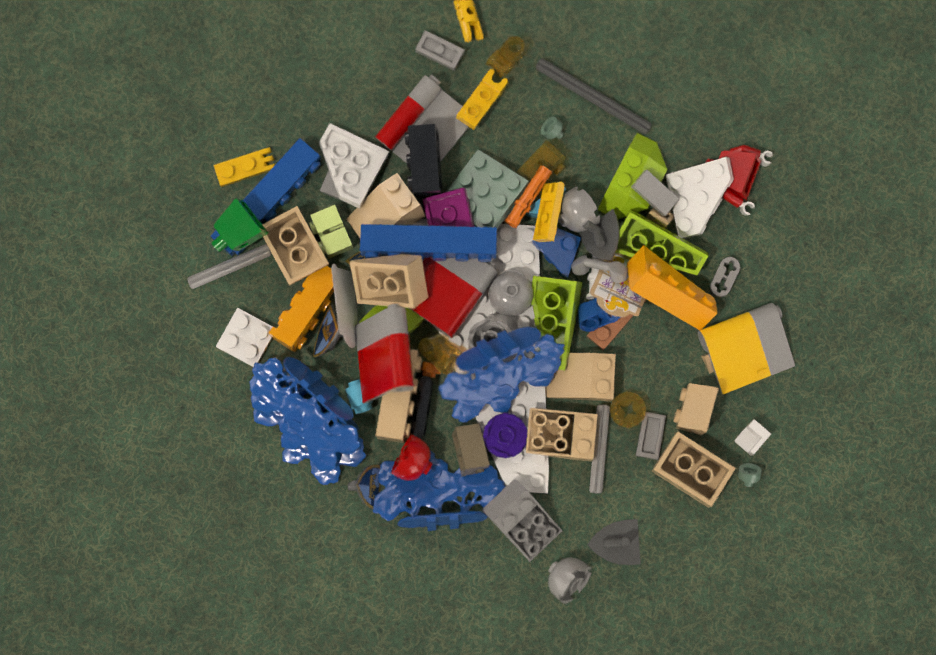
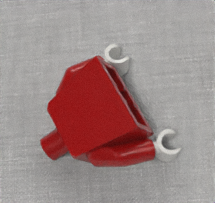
M747 145L734 147L729 151L724 150L719 156V159L724 157L730 159L734 178L722 197L736 208L740 207V212L743 215H751L745 211L746 205L755 208L752 202H743V199L747 200L759 166L771 164L770 161L764 159V156H773L771 151L761 153L760 150ZM708 158L705 163L711 162V161H714V160Z

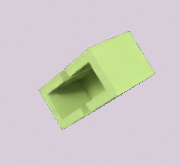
M335 205L310 215L312 221L309 222L312 232L314 235L318 233L321 239L318 245L323 254L327 253L329 259L353 249Z

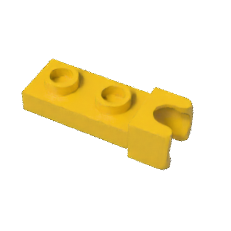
M493 69L487 72L482 82L456 115V119L473 130L497 98L500 97L508 84L506 78L502 79L499 83L493 82Z

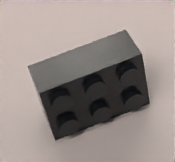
M435 124L408 126V132H405V144L408 146V149L410 148V154H406L407 168L411 170V176H408V189L417 198L442 194L439 130Z

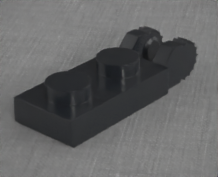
M429 376L421 377L417 388L421 395L420 398H416L414 410L417 411V418L411 424V433L422 440H425L434 386Z

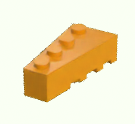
M644 245L627 262L631 291L696 329L702 330L717 314L716 300L713 296L704 292Z
M326 266L306 278L302 284L303 291H298L291 300V309L283 311L280 315L277 329L272 327L268 332L272 339L293 352H296L297 348L300 350L303 348L307 341L306 334L309 330L313 331L319 323L317 317L321 311L326 312L331 304L329 299L334 292L332 268Z

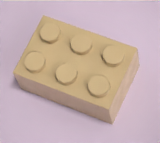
M676 432L651 472L709 508L712 507L736 468L680 432Z

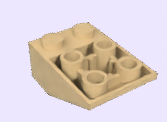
M530 408L526 453L592 462L594 459L597 414Z

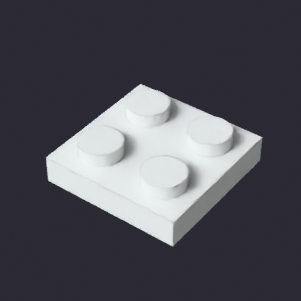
M237 308L216 347L254 367V363H259L272 340L268 332L273 326Z

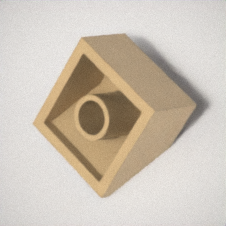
M689 383L686 388H682L679 400L683 401L681 410H676L673 422L677 423L676 429L698 435L706 433L718 388Z

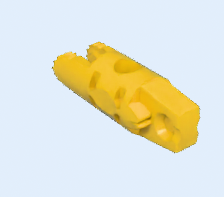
M454 0L455 10L457 11L465 42L472 40L470 27H472L475 39L482 40L484 35L474 1Z

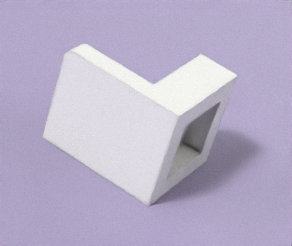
M754 419L735 439V443L752 456L768 439L771 433Z

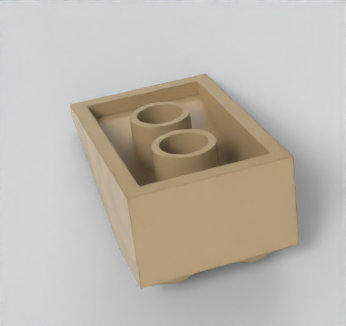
M398 173L379 184L363 201L360 209L356 208L347 221L360 238L361 224L413 225L425 217V214L417 199Z
M298 206L263 224L269 232L263 238L289 286L329 265Z
M401 254L350 261L357 304L381 306L399 304L400 307L415 308L428 298L422 258L419 255Z
M569 353L566 370H557L550 384L545 387L546 398L612 402L614 397L616 354Z

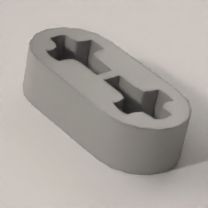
M726 257L720 263L710 284V292L713 296L722 298L731 290L740 270V264L737 259ZM729 262H732L735 271L731 270L728 276L724 275L726 271L724 264L728 265ZM722 279L726 280L723 285L726 291L722 290L718 293L717 287L714 285L719 284Z

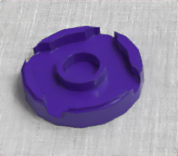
M503 413L496 415L488 421L484 428V444L489 452L496 457L505 459L515 457L526 446L527 428L523 421L513 414Z

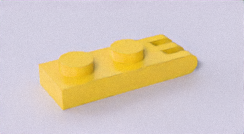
M268 147L214 165L220 186L224 187L269 172L276 165L271 164L267 166V163L274 161V156L264 157V155L272 153L271 148Z
M563 182L545 183L543 186L533 236L534 241L550 242L555 239L564 192Z

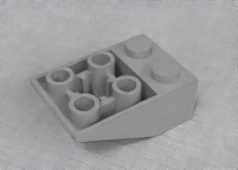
M515 479L482 509L529 562L562 532L560 527L527 489Z

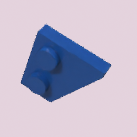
M556 228L554 241L537 242L533 240L532 244L538 251L544 254L545 259L550 264L552 263L558 269L561 277L567 278L581 237Z

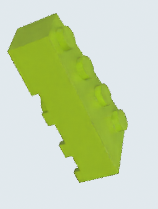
M633 210L629 211L620 227L619 242L615 253L633 257L644 245L674 269L698 275L708 258V252Z

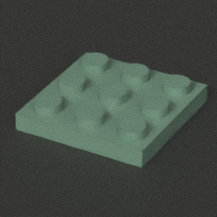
M477 150L446 192L466 188L474 226L497 227L498 229L515 206L514 202L516 199L519 200L530 182L482 151Z

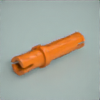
M540 165L519 200L516 199L514 202L515 206L505 219V222L511 227L517 229L525 214L530 212V206L552 174L548 168Z

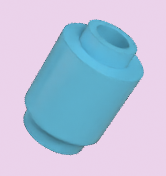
M360 379L348 383L349 387L345 391L351 409L355 410L356 414L373 409L371 405L373 401L367 404L362 402Z

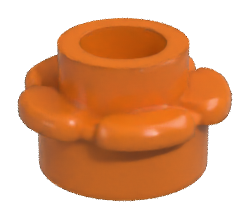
M423 361L421 367L422 375L435 378L436 374H441L439 372L440 365Z

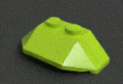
M639 133L635 135L602 199L598 211L606 214L614 209L619 220L627 217L630 210L638 213L648 209L650 204L633 190L631 186L644 170H648L660 182L665 176L667 167L657 142Z

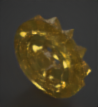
M624 392L616 396L612 401L610 414L616 424L621 427L631 428L638 426L645 419L647 409L639 395L632 392ZM632 404V409L637 414H628L625 417V411L620 406L629 407Z

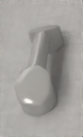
M586 255L575 259L571 264L572 272L575 275H584L590 268L609 271L611 280L615 283H621L628 279L626 266L618 261L605 262L589 259Z

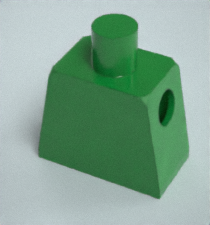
M236 198L214 223V228L220 235L211 243L218 252H221L227 246L232 250L240 251L266 236L269 232L246 202Z

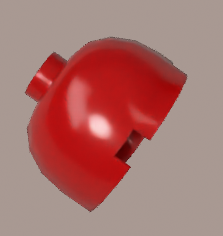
M410 435L400 450L402 452L399 458H396L391 469V474L405 481L418 479L422 473L427 475L432 466V462L429 461L431 453L426 442L417 436Z

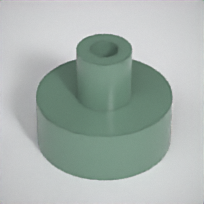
M550 117L544 122L540 132L548 140H552L555 137L560 139L564 134L561 131L563 124L556 117Z
M745 463L739 466L738 478L744 482L745 486L751 487L753 483L760 481L762 470L758 465Z

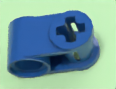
M597 298L584 302L578 307L579 327L586 332L595 331L602 326L614 323L620 317L613 315L610 317V314L598 305Z

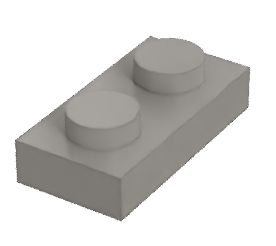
M425 31L415 52L455 71L464 53V49Z

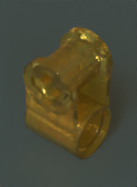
M518 36L508 38L489 57L485 64L496 70L500 74L499 77L503 79L524 55V41ZM512 44H517L521 49L514 53L509 50V47Z
M436 334L423 338L418 345L421 355L430 361L438 371L446 375L454 372L456 359L462 352L453 346L443 335Z

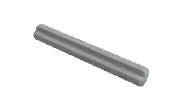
M264 244L188 277L187 281L192 289L267 258L271 256V251L268 245Z
M598 405L596 412L597 425L594 459L592 461L589 489L591 493L596 494L602 493L610 411V407L607 405Z

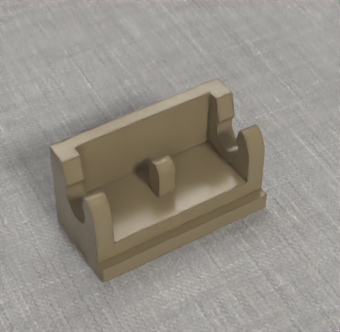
M480 424L455 427L452 438L461 476L484 472V468H488L490 465Z

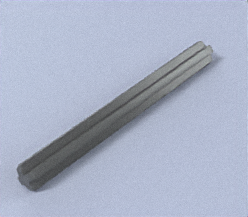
M541 58L538 61L536 69L641 133L647 134L652 124L545 59Z

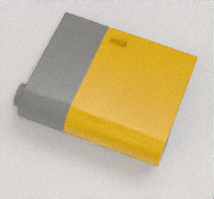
M769 303L698 331L700 344L709 354L721 394L731 392L795 366L781 321L782 312L778 305L775 306L773 303Z

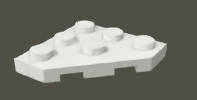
M329 124L320 140V147L339 199L360 209L385 163L389 151L335 125Z
M728 157L666 175L668 189L679 198L672 207L679 237L685 239L703 234L709 218L715 213L722 201L721 197L734 180Z

